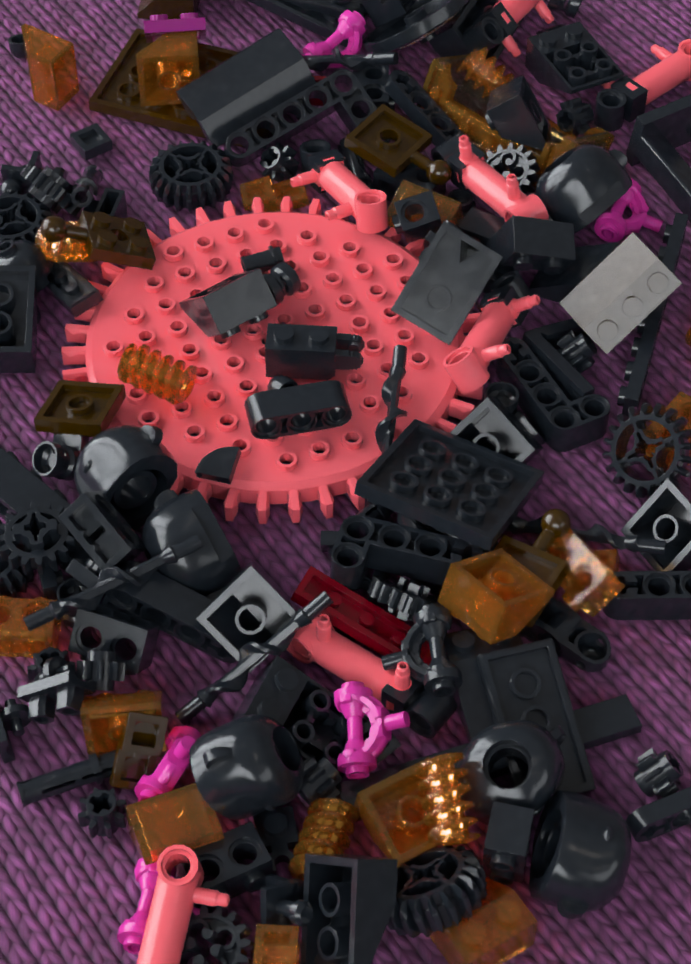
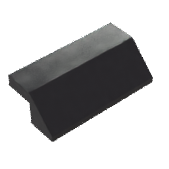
M278 28L175 92L189 117L198 122L209 144H216L219 147L226 142L232 132L314 85L316 81L302 55L282 30Z

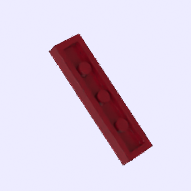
M310 566L290 600L304 607L325 590L334 603L320 613L318 617L321 614H327L334 627L382 656L402 651L401 641L406 637L411 626ZM426 640L422 644L420 656L424 663L429 665L431 653L429 642Z

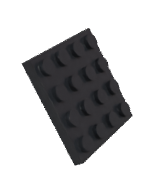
M414 419L357 481L354 494L367 499L372 504L381 505L396 511L405 518L415 519L429 525L438 532L448 533L467 541L474 547L490 551L540 486L544 471Z

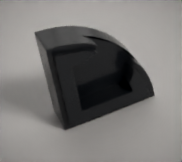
M223 447L212 451L198 464L195 470L196 476L231 484L241 455L240 448Z

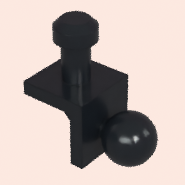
M33 151L29 162L42 172L44 168H42L40 152ZM2 165L1 174L3 182L0 185V195H3L4 191L8 194H14L18 190L21 195L28 192L27 190L32 184L20 175L26 165L21 167ZM55 167L53 171L66 180L64 168Z
M274 874L265 875V887L260 888L261 930L270 931L293 924L304 927L311 922L314 908L310 902L303 900V880L297 878L287 879Z

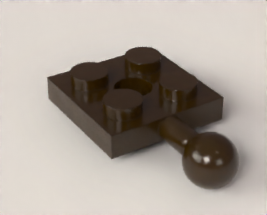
M384 104L378 107L345 137L344 146L393 178L410 163L426 171L428 180L435 185L446 184L452 175V169L446 161H432L421 154L431 144L433 135ZM393 139L395 142L386 143L383 140Z
M82 211L78 221L80 227L67 225L64 219L55 215L48 216L41 223V234L47 241L59 242L64 237L84 241L89 259L152 270L155 264L156 257L145 224L138 219L109 216L99 211L94 213Z
M561 509L547 511L541 520L543 531L532 546L503 535L480 572L477 573L466 589L467 600L532 628L570 571L568 561L546 552L555 538H561L569 532L571 528L569 515ZM519 575L527 577L525 583L520 586H510L508 584L509 580Z

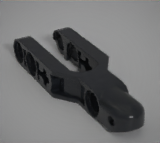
M498 541L495 543V545L492 547L490 551L483 549V565L492 553V551L494 550V548L496 547V545L499 543ZM523 575L513 577L509 580L508 584L510 586H520L525 583L527 577ZM417 580L420 582V586H429L430 593L479 626L512 620L467 600L464 590ZM554 597L551 598L532 628L514 621L520 637H525L531 642L552 638L557 656L563 657L588 673L598 672L604 669L610 660L611 645L607 636Z

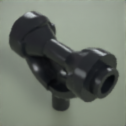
M428 604L421 607L419 612L414 615V625L401 641L402 651L383 655L381 657L384 670L387 671L397 668L399 662H407L409 664L410 676L423 683L427 692L433 693L436 697H448L453 695L456 689L460 688L463 684L462 672L457 665L452 664L447 658L444 644L446 633L452 626L451 611L439 604ZM426 640L429 642L431 653L430 665L424 663L420 656L422 644Z

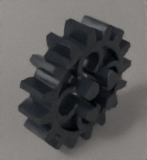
M510 142L507 149H503L500 144L497 146L496 153L486 152L488 156L487 163L505 178L511 173L517 176L520 190L523 193L536 191L532 183L538 182L540 177L537 172L541 170V167L531 150L528 151L522 144L516 148L514 143Z
M376 575V577H373L367 592L370 594V597L377 599L378 602L389 605L388 613L396 614L397 611V618L404 621L408 619L414 622V615L419 612L421 607L428 604H439L448 610L450 607L446 602L439 600L438 597L429 595V586L421 585L420 588L419 581L412 578L409 580L403 576H400L399 581H393L387 577L383 578Z
M201 905L200 915H196L194 912L191 914L180 964H187L191 957H193V964H214L206 958L209 955L208 948L196 939V933L200 928H203L202 936L213 944L210 948L211 955L223 964H254L255 962L247 957V952L255 950L256 944L251 940L245 939L253 931L245 923L241 924L242 917L235 911L228 914L227 908L217 906L213 913L211 907ZM232 934L231 943L225 946L227 941L225 937Z

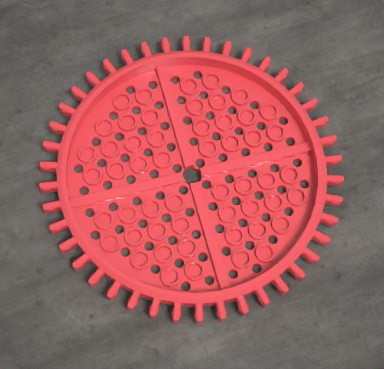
M290 196L283 197L280 212H264V204L261 198L254 197L252 213L236 215V209L230 200L224 201V218L210 221L208 214L202 207L196 208L197 226L185 229L175 217L169 218L171 237L163 241L150 229H147L156 257L152 270L132 266L122 269L109 262L101 264L103 279L111 282V285L108 287L89 281L99 290L103 300L98 305L93 306L75 318V320L90 322V325L67 323L65 325L67 342L84 343L86 345L61 348L63 365H86V367L62 370L63 380L124 385L126 398L107 429L122 425H135L140 428L144 425L160 428L163 432L161 443L169 450L177 462V478L170 490H174L179 495L183 488L188 490L196 489L207 503L210 497L225 500L224 513L226 521L233 522L238 513L240 502L256 504V515L259 524H267L270 516V504H288V514L292 523H300L303 512L302 503L319 500L320 509L325 518H333V497L348 493L351 502L357 510L365 507V498L355 495L354 491L357 481L382 455L376 441L375 431L377 425L387 417L388 407L382 398V386L389 377V373L384 371L389 372L391 368L393 350L396 345L407 347L406 374L401 381L400 394L403 397L399 396L398 407L401 410L407 411L408 414L407 416L396 418L393 442L414 419L450 433L457 425L447 421L449 416L463 421L475 409V405L458 400V396L482 401L484 385L471 393L463 394L459 391L443 366L444 359L451 352L460 348L467 337L463 333L470 332L481 313L469 314L451 345H448L391 310L404 289V284H407L419 264L418 257L424 250L425 244L424 238L413 241L405 247L398 244L401 240V233L397 234L394 225L383 235L380 233H362L357 230L356 224L349 222V216L338 220H326L325 216L321 215L320 199L313 198L309 206L308 214L293 212ZM271 245L273 248L280 247L284 262L296 271L301 287L293 295H285L284 300L279 305L267 310L269 315L267 318L254 324H250L248 320L239 325L240 332L222 339L221 335L208 337L181 308L179 302L234 274L244 272L241 265V257L266 251L268 246ZM271 270L262 272V274H270ZM284 322L293 325L337 327V333L362 336L363 341H365V347L362 352H359L364 358L361 367L357 370L336 369L335 376L329 379L340 381L344 386L352 412L351 419L346 424L335 428L277 437V439H258L252 435L244 406L245 401L254 393L267 391V385L273 378L266 377L265 344H262V341L266 343L268 323L282 324ZM291 378L298 385L328 381ZM223 447L243 448V450H240L241 455L231 484L196 476L195 470L198 464L212 451Z

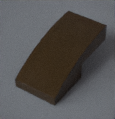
M128 710L109 780L111 787L134 790L144 774L152 775L154 773L157 757H161L169 720L168 716Z

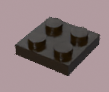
M59 380L34 418L35 429L38 432L94 437L109 427L126 398L125 386L120 384Z

